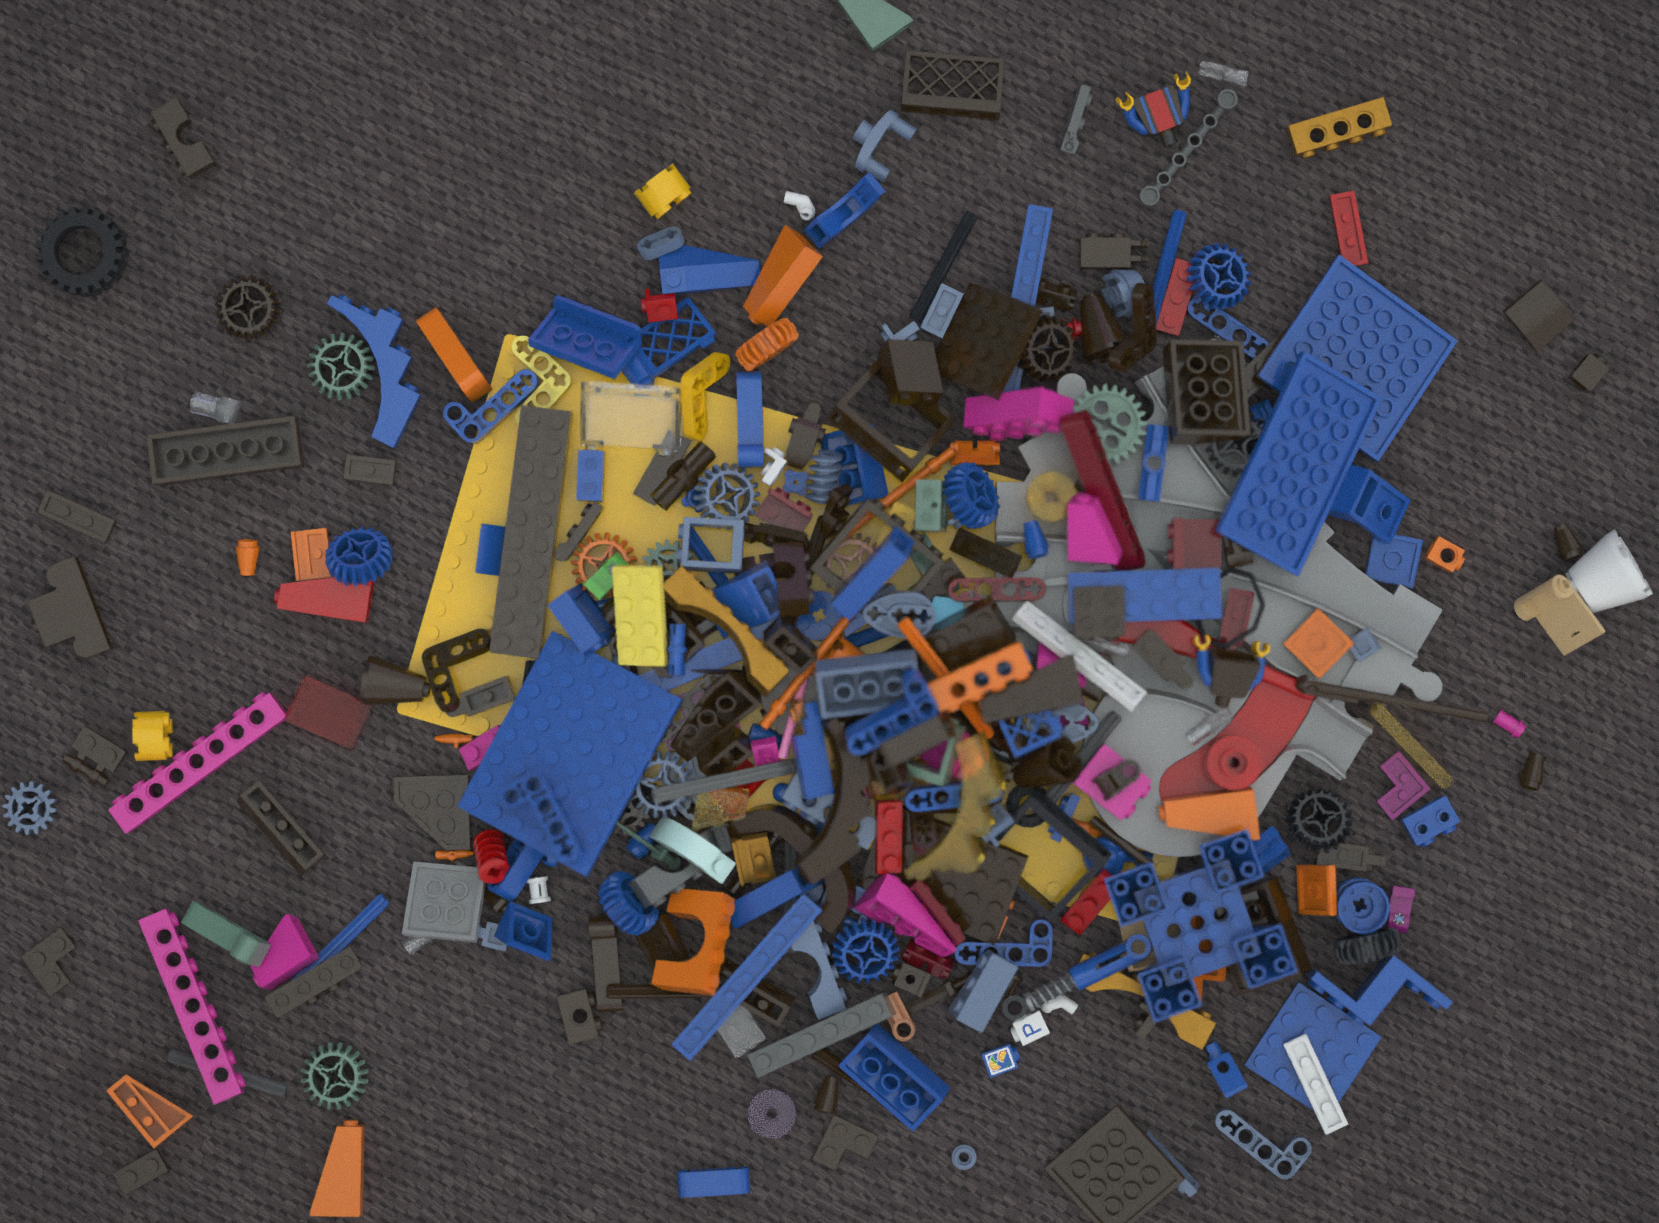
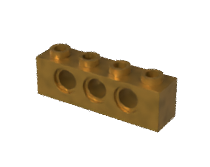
M1384 97L1289 125L1286 131L1294 157L1301 155L1302 159L1315 156V151L1325 148V152L1340 148L1339 144L1346 141L1349 142V145L1363 141V136L1372 134L1373 138L1387 134L1386 129H1389L1392 123ZM1358 117L1367 118L1369 127L1361 128L1357 123ZM1342 124L1346 130L1345 135H1337L1333 129L1334 125ZM1318 131L1322 135V141L1319 143L1313 142L1310 139V132Z

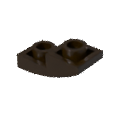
M847 484L833 489L828 498L822 526L823 537L826 539L834 536L850 515L845 508L850 502L849 496L853 489Z

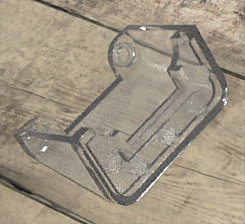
M581 382L580 445L585 447L584 450L599 451L600 447L617 446L654 449L659 451L658 455L673 456V452L680 453L683 418L680 388L607 382Z

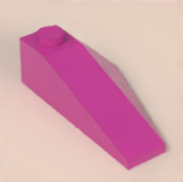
M887 873L877 878L853 907L868 919H875L877 924L885 922L895 927L894 933L900 936L904 934L914 937L916 944L941 957L950 955L957 949L911 890L895 875Z

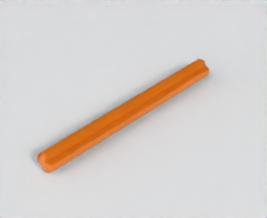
M908 617L900 620L897 624L898 628L933 674L938 678L949 673V670ZM954 683L951 686V692L954 695H962L965 692L958 683ZM969 700L960 703V709L984 740L991 738L995 731L989 723L984 724L983 716L974 703H970Z

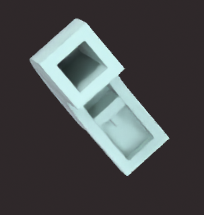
M662 816L649 835L661 846L685 858L718 883L722 884L736 864L714 845L668 817L663 818Z

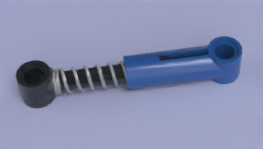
M1133 935L1129 939L1069 968L1070 974L1066 972V976H1059L1058 980H1051L1048 985L1043 984L1041 988H1035V991L1031 993L1027 992L1017 996H1009L1003 1003V1013L1012 1022L1022 1021L1036 1007L1040 1008L1043 1003L1048 1004L1051 999L1056 1000L1059 995L1064 996V993L1067 991L1072 992V989L1075 987L1081 991L1139 961L1147 959L1152 949L1150 941L1144 935ZM1137 941H1141L1146 945V949L1142 954H1135L1132 951V945ZM1126 952L1128 953V955H1126V956H1124V957H1122V958H1120V959H1118V960H1116V961H1114V962H1112V963H1110V964H1108V965H1105L1106 962H1108V961H1110V960H1112V959H1114V958H1116V957H1118V956H1120V955H1122V954H1124V953H1126ZM1014 1002H1019L1022 1005V1011L1018 1015H1011L1009 1013V1006Z

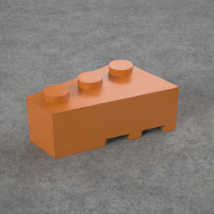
M129 1075L123 1076L106 1090L153 1148L160 1145L194 1117Z

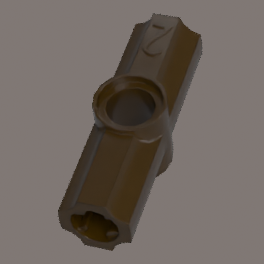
M699 441L683 460L675 461L668 468V476L650 494L651 499L662 509L667 510L683 492H688L697 485L699 475L716 457L715 453L703 442Z

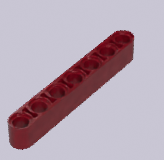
M1084 409L1061 416L1060 426L1087 494H1090V497H1098L1122 549L1121 559L1118 564H1114L1117 571H1131L1144 567L1146 560L1142 546L1089 412Z

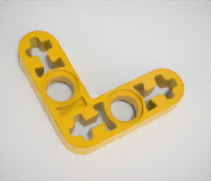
M714 352L686 371L682 376L680 388L684 433L687 438L701 440L706 433L707 421L704 390L727 374L730 368V357L727 354Z

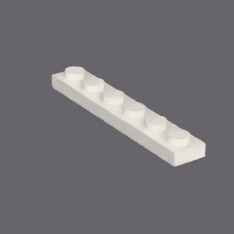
M1026 601L1012 618V621L1059 657L1063 658L1073 653L1077 670L1131 712L1147 693V691L1075 638L1029 601Z

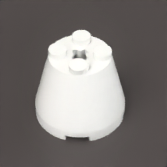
M1615 529L1600 539L1568 570L1569 572L1565 573L1574 589L1593 613L1642 600L1653 594L1646 579L1644 580L1635 559L1622 538L1618 537Z

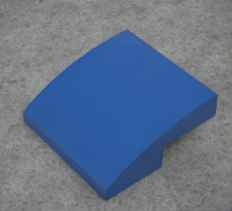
M1274 826L1260 835V839L1252 841L1263 875L1291 855L1289 848L1283 842Z

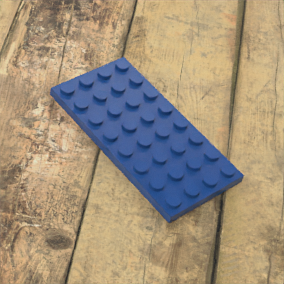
M1299 352L1215 532L1291 575L1299 577L1380 405L1382 397L1310 354Z

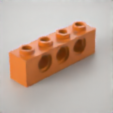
M1019 640L929 681L928 687L937 703L939 711L946 710L947 713H951L961 707L960 703L969 700L970 703L983 698L982 693L990 689L993 692H997L1007 687L1006 682L1014 678L1018 682L1029 677V672L1033 669ZM1006 661L1010 663L1011 671L1008 674H1000L997 671V666L1000 662ZM978 672H984L988 675V681L984 685H978L974 681V676ZM959 682L965 686L966 689L962 695H954L951 692V686L954 683Z

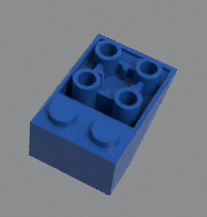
M766 560L711 589L716 596L715 599L721 605H727L733 611V616L739 622L746 623L749 628L779 616L777 580ZM717 626L723 639L729 637L724 630Z

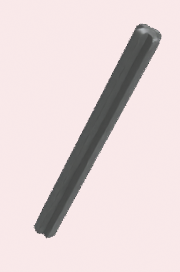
M788 759L653 788L652 798L655 803L790 775L797 771V766L794 759Z

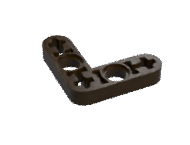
M1137 283L1133 288L1132 311L1134 333L1112 350L1109 357V367L1112 370L1127 371L1150 353L1156 345L1154 289L1150 284Z
M485 629L470 631L431 646L423 652L422 662L434 700L442 712H453L460 703L449 667L485 654L490 650L491 637ZM479 638H483V644L478 645ZM467 642L470 643V646H471L472 649H469V648H468V646H467V644H466ZM463 646L464 649L459 655L451 654L453 647ZM435 655H436L437 664H438V666H439V667H436V668L434 667V665H433V663H432V656H435ZM442 674L447 676L443 684L438 685L434 683L437 676ZM446 691L448 696L450 697V702L448 704H445V698L442 692Z
M962 788L959 792V797L962 799L970 798L973 795L971 788ZM944 790L937 791L934 795L935 801L939 802L938 798L942 796L948 797V793ZM926 792V795H927L926 798H921V799H927L928 804L931 803V800H930V797H929V793H930V792ZM914 794V798L910 799L914 805L919 804L918 794ZM980 804L913 812L909 809L913 850L923 856L933 852L936 844L934 813L971 814L979 809ZM924 817L928 820L929 824L925 826L919 825L915 819ZM922 834H925L927 846H923V843L920 842Z

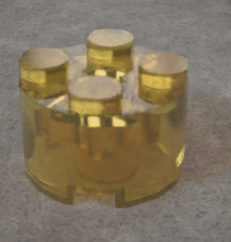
M1046 472L1040 474L1031 481L1026 490L1025 500L1027 508L1033 517L1042 522L1053 523L1061 521L1068 516V503L1072 496L1076 495V490L1070 479L1061 473ZM1046 491L1048 493L1054 491L1057 494L1055 497L1057 499L1056 503L1053 501L1047 503L1045 501V498H1047L1045 496Z

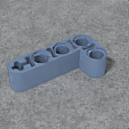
M1223 1107L1214 1113L1213 1121L1220 1131L1281 1179L1291 1178L1311 1153L1312 1147L1310 1142L1301 1135H1294L1289 1138L1280 1150L1231 1109ZM1230 1114V1121L1236 1125L1234 1130L1226 1123L1221 1125L1222 1120L1220 1117L1222 1115L1228 1116ZM1248 1129L1251 1132L1250 1139L1245 1142L1240 1141L1238 1138L1240 1131ZM1298 1141L1305 1143V1149L1301 1153L1293 1151V1145ZM1262 1145L1270 1146V1153L1266 1157L1258 1155V1149ZM1283 1160L1288 1161L1290 1164L1288 1171L1284 1173L1278 1172V1164Z

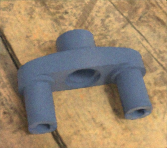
M889 110L875 126L863 120L852 138L863 145L854 168L862 173L864 171L870 172L881 182L885 181L890 173V169L872 159V154L878 142L882 140L887 130L896 132L908 141L911 140L917 128L899 118V114L893 110Z

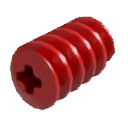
M487 829L477 834L474 838V853L479 878L485 883L495 884L505 878L509 864L503 833L496 829Z

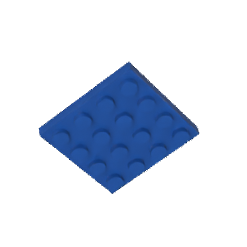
M1297 982L1244 1065L1313 1110L1283 1043L1304 1033L1307 1035L1339 1103L1382 1037L1363 1024L1361 1026L1345 1012Z

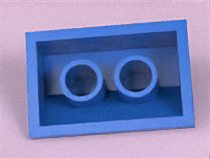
M841 430L824 434L821 442L822 450H831L843 455L842 460L839 461L841 469L837 471L840 476L836 482L838 487L847 484L853 489L847 506L860 504L866 497L871 500L875 497L878 500L888 495L885 474L880 463Z

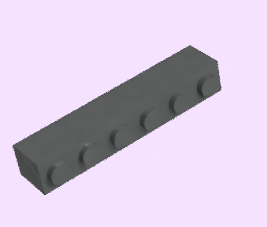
M885 991L754 1051L747 1056L757 1078L886 1020L894 1016L896 1012Z

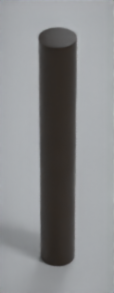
M1094 816L1089 824L1141 865L1154 863V861L1130 842L1119 836L1097 816Z

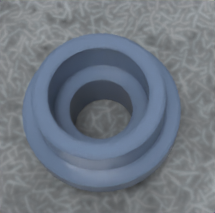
M959 1145L952 1152V1162L958 1169H970L976 1162V1153L969 1145ZM965 1152L969 1155L967 1161H961L959 1155Z

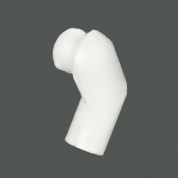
M786 191L784 203L795 205L803 220H811L815 215V208L810 198L806 195Z
M1059 995L1056 1000L1051 999L1048 1004H1041L1040 1008L1045 1013L1063 1008L1070 1014H1073L1079 1004L1065 995Z

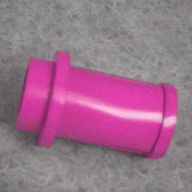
M1502 709L1493 720L1494 724L1511 733L1512 738L1514 736L1519 738L1526 728V725L1522 724V720L1519 722Z

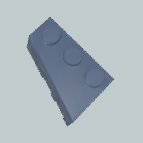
M987 949L985 954L982 953L978 958L975 969L947 1010L956 1020L982 1033L1018 967L1013 962Z

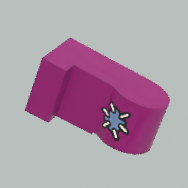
M1390 885L1388 896L1390 911L1385 928L1393 927L1398 930V933H1407L1412 901L1416 889Z

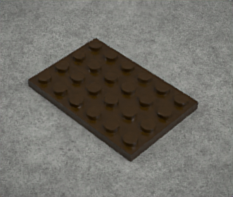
M902 805V873L891 874L900 878L901 882L906 886L917 880L927 884L931 889V894L946 908L948 916L960 926L962 933L986 943H992L991 945L995 946L1029 855L1001 844L995 848L991 841L985 843L979 835L934 818L936 833L934 850L929 855H919L912 848L909 808ZM924 817L915 819L919 825L925 826L929 824L928 820ZM922 834L920 841L923 843V846L928 845L925 843V834ZM875 840L858 884L859 887L864 888L866 891L877 878L885 875H877L875 872Z

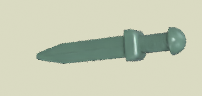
M617 822V825L652 851L651 857L658 861H663L669 865V869L672 871L678 870L681 867L680 858H674L665 847L659 844L654 847L632 830Z

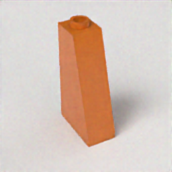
M787 225L783 227L743 305L744 309L749 313L748 318L758 326L762 323L768 327L776 321L823 257L802 234Z
M1251 787L1161 799L1162 805L1158 806L1160 821L1164 820V824L1167 827L1225 836L1248 829L1252 840L1260 839L1254 789Z
M343 1120V1124H339L336 1127L310 1210V1216L360 1217L363 1214L365 1124H358V1120Z

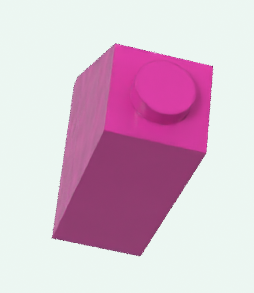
M1087 493L1073 495L1068 503V561L1118 564L1122 557V549L1098 497H1090V494Z
M287 914L282 918L267 941L271 944V947L260 967L251 965V969L254 972L253 979L259 987L273 990L320 959L297 916Z

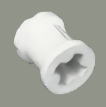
M548 876L528 879L526 883L529 884L531 894L529 904L551 901L546 885Z

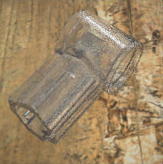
M194 392L189 412L214 418L218 422L234 424L238 421L242 401Z

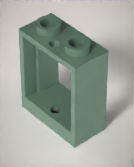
M916 480L915 530L928 533H946L947 503H945L946 496L942 494L945 490L942 486L944 481Z
M951 718L956 726L954 731L957 736L948 742L941 769L939 770L911 760L906 763L911 776L939 786H945L950 783L962 738L966 730L965 726L959 725V720Z

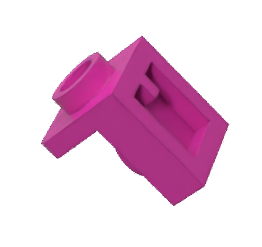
M776 736L751 741L756 766L781 761L778 757L779 750Z

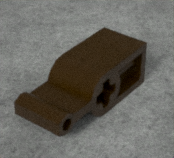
M880 747L874 748L871 763L885 794L898 795L915 784L906 763L890 768Z

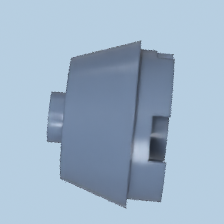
M1114 269L1102 278L1106 288L1101 289L1102 296H1104L1109 307L1115 310V317H1129L1133 314V288L1137 283H1144V280L1135 270Z

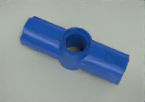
M1147 424L1144 453L1141 462L1139 500L1160 502L1163 472L1166 465L1165 456L1169 427ZM1154 456L1159 459L1160 466L1157 470H1152L1148 467L1147 460L1149 457Z

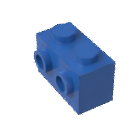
M1446 795L1437 797L1399 819L1413 845H1421L1422 847L1434 842V836L1442 832L1443 835L1454 831L1456 829L1455 824L1460 822Z

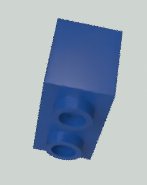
M578 450L576 500L603 502L604 451Z

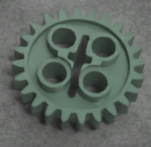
M1104 384L1103 391L1099 392L1098 388L1094 386L1093 394H1090L1087 390L1084 391L1086 397L1084 400L1078 396L1076 397L1079 406L1074 405L1073 411L1077 412L1086 409L1089 414L1104 422L1110 419L1113 427L1126 432L1127 435L1125 437L1111 429H1107L1105 432L1102 431L1100 423L1093 421L1109 464L1110 459H1114L1119 464L1120 456H1123L1126 460L1129 459L1128 451L1137 453L1134 444H1143L1138 436L1146 435L1145 431L1140 430V427L1147 425V422L1140 421V418L1146 415V412H1138L1137 409L1141 406V402L1133 404L1132 401L1135 395L1133 394L1128 398L1125 397V388L1121 393H1117V385H1114L1112 391H1108L1107 385ZM1102 401L1108 405L1109 409L1106 414L1099 415L1094 411V406L1097 402ZM1121 413H1126L1131 418L1130 424L1125 427L1118 425L1116 422L1117 416ZM1109 435H1114L1119 440V445L1114 449L1107 448L1104 443L1105 438Z

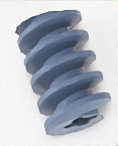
M825 449L818 450V455L811 456V459L816 461L817 464L810 465L809 469L816 473L808 475V479L813 480L814 483L807 484L806 488L813 492L805 494V498L820 504H827L832 490L838 487L836 480L839 479L840 474L837 471L841 469L839 461L843 458L842 454Z

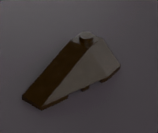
M725 672L708 686L670 744L671 748L688 762L761 705V693L747 680V676L744 673Z

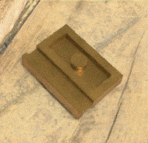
M767 832L742 836L741 839L731 838L741 886H744L745 883L751 882L755 884L776 879Z

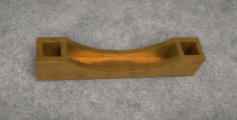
M681 566L663 584L664 600L675 610L700 615L724 630L733 640L742 656L747 680L766 697L788 674L789 670L787 669L786 662L779 656L775 657L763 640H757L751 634L752 631L749 626L742 621L739 622L727 605H721L715 599L716 596L713 591L708 587H703L691 570H685Z
M1089 951L1088 955L1082 952L1076 965L1097 954ZM1125 969L1086 988L1091 992L1104 989H1119L1145 997L1138 976L1133 974L1131 978L1123 974ZM1199 1009L1198 1013L1188 1010L1169 1017L1179 1038L1200 1049L1204 1048L1216 1025L1211 1020L1213 1015L1202 1009Z

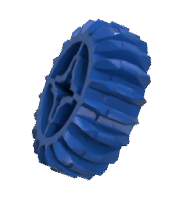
M1214 243L1211 246L1206 245L1202 250L1196 251L1195 257L1189 260L1191 266L1187 267L1186 272L1191 275L1185 281L1192 282V286L1188 290H1195L1194 299L1202 298L1201 305L1205 306L1209 303L1210 309L1218 307L1219 310H1224L1226 307H1234L1236 303L1238 304L1243 300V296L1248 294L1249 291L1246 287H1249L1252 282L1246 278L1251 276L1252 272L1246 271L1245 268L1248 267L1249 263L1241 261L1244 254L1237 256L1236 248L1229 250L1228 244L1220 246L1219 243ZM1217 259L1222 261V263L1215 265L1214 263H1208L1207 260ZM1222 288L1223 290L1228 289L1231 292L1224 295L1217 293L1216 290Z
M969 462L956 465L944 476L945 481L942 486L945 490L942 494L946 496L945 503L949 505V511L953 512L954 519H959L960 525H965L968 529L982 528L994 521L995 517L998 516L1000 505L997 500L1000 497L996 494L997 488L993 485L994 480H990L989 473L983 472L982 466L977 467L975 463Z
M363 526L359 530H355L352 527L350 532L342 530V536H334V542H329L328 549L325 550V563L330 575L335 577L338 583L343 582L346 586L351 583L355 587L359 583H363L366 586L369 581L376 583V577H384V571H389L393 559L392 548L389 545L386 536H383L380 530L374 531L372 527L367 530Z
M615 872L609 875L599 886L600 891L598 895L601 898L599 902L604 906L603 911L608 914V918L612 919L614 925L620 927L621 931L626 930L629 935L634 934L636 936L650 930L658 920L657 915L659 911L652 904L644 908L628 883L637 878V876H631L629 872Z
M863 917L861 918V924H857L855 920H852V927L849 928L844 925L843 930L845 933L837 932L836 936L839 940L833 941L835 949L832 950V956L836 958L834 964L839 967L840 974L846 973V978L849 981L855 977L856 983L859 984L862 978H864L866 984L869 985L870 978L874 977L875 981L879 982V975L882 974L887 977L888 972L886 969L894 970L895 966L892 961H898L896 952L899 951V946L895 944L897 938L895 935H892L891 928L885 929L883 922L876 925V920L872 918L869 923H866ZM860 936H863L860 940H858V941H853V940H855L856 938H858V937H860ZM873 936L884 942L885 950L874 945ZM846 952L857 957L858 965L852 964L846 958ZM877 961L876 963L868 966L871 962Z

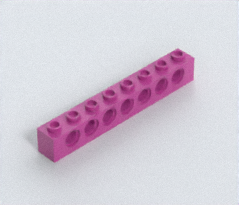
M262 692L252 699L254 704L246 709L243 706L232 714L234 718L227 724L225 721L220 722L212 728L214 733L206 738L203 735L192 743L194 748L187 753L182 750L172 757L174 761L167 767L163 764L152 772L154 777L145 782L143 779L132 787L133 792L128 796L122 794L111 802L114 806L108 810L124 833L128 834L289 718V714L273 692L268 694ZM256 710H260L264 714V720L261 724H256L252 719V715ZM235 725H240L244 729V735L240 739L235 738L232 734ZM216 739L221 740L224 744V749L219 754L214 752L212 744ZM196 754H200L204 759V763L200 768H196L192 763V759ZM177 768L184 775L183 780L179 783L175 782L172 778V773ZM156 783L161 784L163 787V794L160 797H156L152 792V788ZM135 798H139L143 802V809L140 812L135 811L132 807V802Z
M164 909L138 920L213 1104L217 1105L245 1093L243 1089L246 1086L245 1080L241 1072H236L233 1065L237 1063L231 1049L227 1051L224 1043L227 1040L226 1034L222 1026H217L214 1019L218 1017L213 1004H208L205 995L208 994L205 983L203 980L199 982L195 973L199 971L194 958H189L186 949H189V944L184 934L180 936L177 926L180 923L176 913H170L169 909ZM163 930H169L172 935L170 942L167 944H163L159 938ZM176 952L180 955L181 962L178 966L173 967L169 963V957ZM186 975L190 979V986L182 990L178 985L180 977ZM193 998L197 999L200 1003V1008L195 1013L190 1012L188 1009V1002ZM202 1021L207 1022L209 1025V1032L205 1036L200 1035L197 1031V1026ZM212 1044L216 1045L219 1049V1054L214 1059L209 1058L207 1055V1048ZM221 1067L228 1071V1078L224 1082L219 1081L216 1077V1072Z

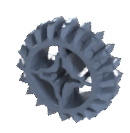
M727 462L722 463L721 468L716 464L712 466V471L709 469L705 470L704 475L706 478L702 476L698 478L702 486L697 485L694 487V490L700 492V495L694 496L693 499L695 501L700 500L701 503L695 509L704 510L700 517L706 518L709 516L715 519L744 520V523H748L750 521L748 515L754 516L756 514L755 510L751 507H758L760 504L754 500L755 497L760 496V492L753 491V488L758 486L757 482L750 483L753 475L744 476L746 468H741L737 472V464L734 463L729 468ZM724 476L736 480L741 487H732L728 480L725 481ZM716 480V495L710 499V488ZM736 492L727 500L722 499L718 501V498L723 497L726 493ZM744 494V503L738 512L737 500L740 495ZM721 505L730 516L720 514L713 506Z
M661 751L656 752V759L652 757L645 772L653 765L662 764L659 775L656 778L642 776L635 789L637 793L631 796V800L640 798L641 801L636 804L637 808H640L643 804L647 806L644 809V814H648L650 809H653L654 818L658 817L659 811H662L663 818H667V810H670L671 814L675 816L677 815L676 806L683 811L686 807L682 801L684 800L687 803L692 801L687 796L678 798L671 804L662 805V802H651L643 792L642 784L652 789L659 787L658 785L650 782L660 781L663 775L664 783L668 785L676 784L669 778L670 766L679 773L682 782L695 780L687 779V776L693 773L692 769L686 772L683 770L688 762L684 761L679 765L677 763L680 759L679 755L670 760L671 752L669 751L666 752L665 758H662Z

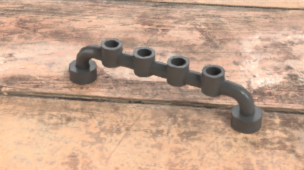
M1224 89L1219 93L1217 106L1210 114L1204 116L1200 127L1195 133L1188 136L1186 144L1180 152L1172 156L1168 167L1157 175L1152 186H1146L1141 190L1139 199L1143 205L1151 207L1157 204L1160 199L1159 192L1170 184L1171 177L1186 164L1187 157L1191 152L1200 147L1203 137L1209 130L1216 127L1218 119L1225 110L1234 108L1238 97L1233 90ZM1211 118L1214 121V125L1208 126L1205 120ZM1190 138H1197L1198 144L1192 145L1190 143ZM1175 157H1181L1183 163L1176 164L1174 161ZM1166 176L1168 182L1162 184L1159 181V177Z

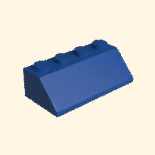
M878 1023L873 1025L838 1065L911 1131H914L944 1100L951 1088Z

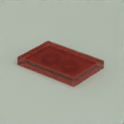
M304 675L284 720L352 750L373 705L361 704L362 699Z

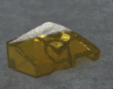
M729 787L697 794L691 831L698 832L699 829L714 825L716 827L723 825L727 821L744 819L749 790Z

